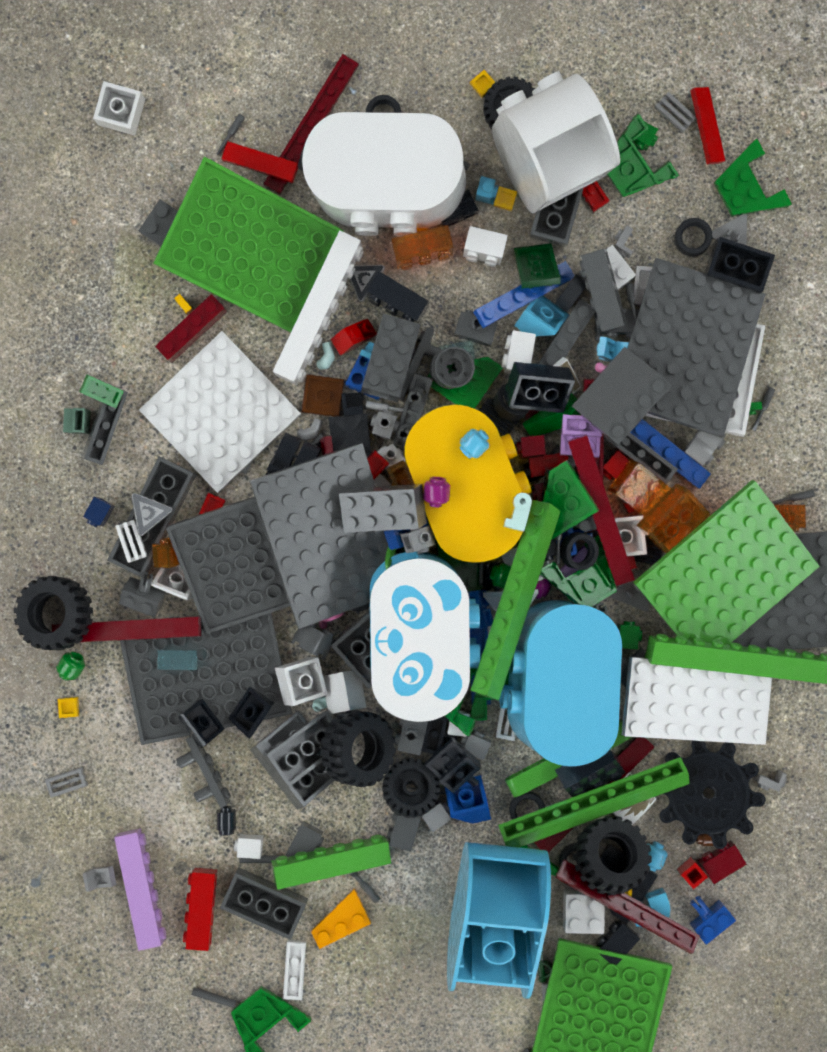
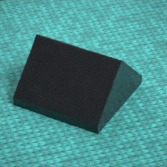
M249 687L228 719L250 739L274 705V702L252 687Z
M203 699L178 716L200 747L207 745L225 730Z

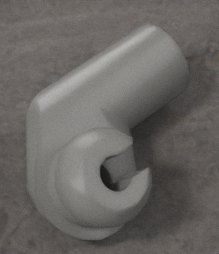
M314 418L310 428H301L297 431V437L303 441L316 438L323 421Z

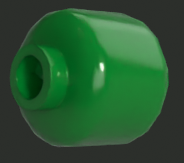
M500 563L493 567L490 579L494 586L504 590L511 565Z
M74 651L63 654L56 666L59 677L65 681L78 679L85 668V661L81 654Z

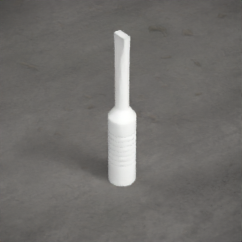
M371 401L366 403V409L379 411L386 409L403 412V408L390 407L388 404Z

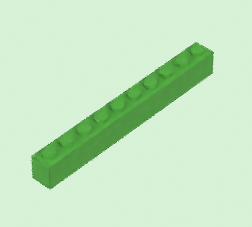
M535 500L532 502L525 530L521 535L470 690L498 701L561 512L550 503Z
M657 634V636H649L645 658L648 659L650 664L827 684L826 653H820V655H814V653L809 651L796 653V651L791 649L779 651L774 647L762 649L756 645L745 647L734 642L728 645L717 640H713L711 643L699 638L687 640V638L682 636L669 638L667 635Z
M680 757L498 826L506 846L522 847L688 785L689 773Z

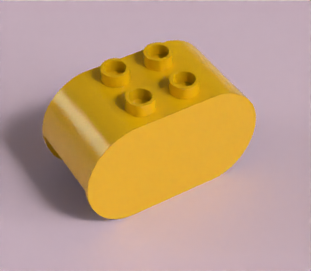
M463 405L443 406L421 417L407 436L405 460L413 483L422 484L423 492L425 482L433 476L446 478V481L451 486L449 501L442 504L441 507L429 506L430 503L424 500L426 517L440 547L448 555L458 560L485 562L507 553L520 539L523 532L503 527L506 518L511 519L514 497L519 493L530 494L532 491L525 472L521 471L514 474L509 460L518 455L510 434L500 437L495 424L485 414ZM470 429L478 431L482 429L489 436L487 440L489 442L488 450L477 459L473 457L469 459L459 448L461 446L460 439Z

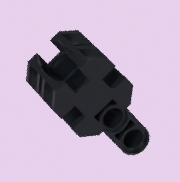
M286 432L268 465L266 475L291 467L294 458H296L294 465L317 458L321 448L305 441L297 456L296 453L302 439Z

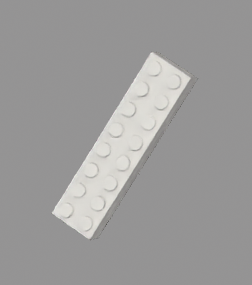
M339 230L275 365L273 373L276 376L294 385L303 382L306 376L305 368L307 365H311L315 356L313 351L315 347L319 348L322 342L321 334L323 330L327 331L331 320H329L331 313L335 314L339 306L338 298L345 294L347 279L352 278L355 272L356 261L359 262L362 258L364 251H362L361 240Z

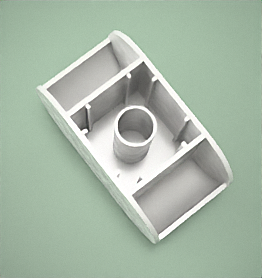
M555 72L537 83L539 87L532 91L533 96L526 98L523 90L518 91L502 100V106L496 110L499 116L492 127V134L498 154L517 194L531 213H535L603 178L620 164L617 141L606 113L592 88L578 74L563 80L560 72Z
M339 112L322 119L313 128L304 146L302 158L303 172L315 198L330 218L342 225L355 227V234L376 236L378 235V227L394 228V235L416 236L417 228L437 226L449 217L461 202L466 188V174L460 140L449 123L436 115L426 113Z

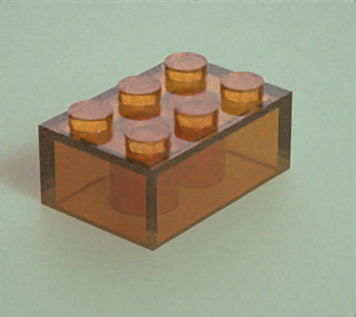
M448 225L391 239L397 269L408 270L413 268L412 265L420 264V266L431 264L432 260L445 261L450 259V256H453L454 247Z
M632 459L628 461L607 489L637 514L643 516L646 521L657 527L681 497L642 464Z
M676 483L637 524V527L659 550L667 554L703 523L710 513L687 488Z

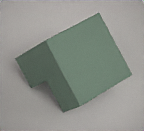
M64 408L63 432L90 434L91 410L85 408Z

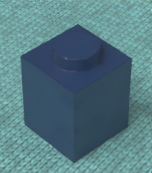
M94 496L83 517L88 519V524L96 528L98 525L104 526L115 506L100 497Z

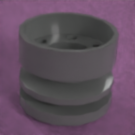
M457 346L448 347L436 353L429 367L433 381L445 389L464 386L471 380L475 371L474 360L471 354ZM452 364V369H454V371L448 373L449 369L447 368V366Z

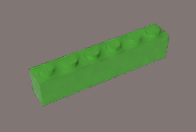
M373 835L369 839H355L347 844L337 843L329 848L319 847L307 853L301 851L289 857L279 856L276 860H271L274 881L278 890L391 864V857L386 837L384 835Z

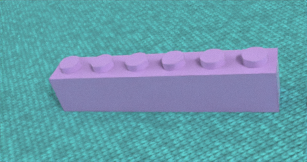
M141 828L118 833L114 838L138 951L159 947L166 939V930L162 927L160 921L162 920V912L157 907L158 893L153 888L154 874L149 869L150 855L146 852L144 846L146 845L145 834L141 832Z

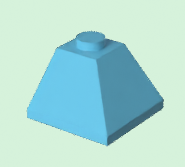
M542 296L528 305L514 326L521 332L533 333L536 336H551L557 333L569 314Z

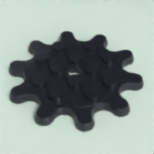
M693 740L691 743V755L687 758L681 757L689 773V784L664 793L669 799V805L660 812L659 817L664 823H671L675 820L683 823L684 832L682 840L688 845L694 844L699 835L708 834L712 839L713 846L717 849H723L727 845L726 834L728 830L735 828L745 835L753 831V824L748 820L746 812L750 807L763 806L766 801L762 793L752 791L749 786L750 779L758 774L759 768L752 762L742 766L736 764L734 761L736 746L733 743L725 742L718 752L713 753L707 749L705 741ZM669 752L665 757V761L669 762L680 758V756L675 752ZM707 787L714 790V796L710 799L703 795V791Z

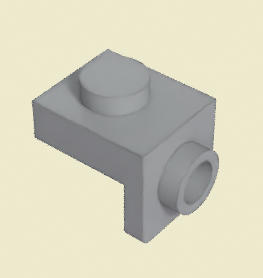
M627 225L624 230L619 229L614 238L617 240L614 247L622 258H630L633 253L632 250L624 246L633 228Z
M778 770L773 780L758 773L753 780L758 782V787L769 791V788L780 792V789L786 784L787 774Z
M113 866L95 867L83 873L87 892L96 888L117 885Z

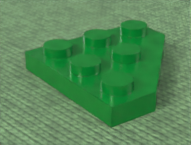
M489 357L473 359L475 371L467 384L459 388L445 389L433 381L431 388L455 405H463L475 409L503 367ZM452 364L447 366V368L449 369L448 373L454 371V369H452Z
M568 460L549 471L547 490L544 495L543 502L550 503L561 511L552 539L599 511Z

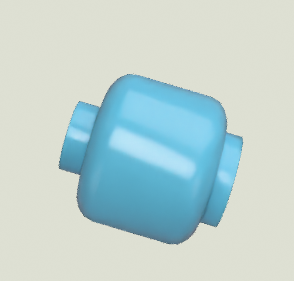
M470 429L460 439L461 446L459 448L469 459L472 457L477 459L488 450L489 442L487 440L489 436L482 429L479 431Z
M653 841L652 844L646 843L651 848V851L648 852L652 856V862L648 864L650 870L653 872L661 870L668 855L663 849L664 845Z

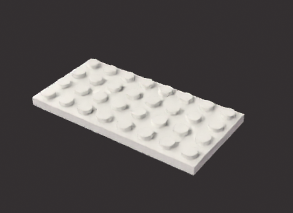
M629 657L621 735L766 745L772 678L650 664L647 658Z

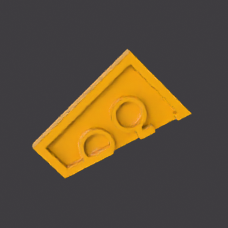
M353 888L311 930L319 949L371 924V920L356 889Z

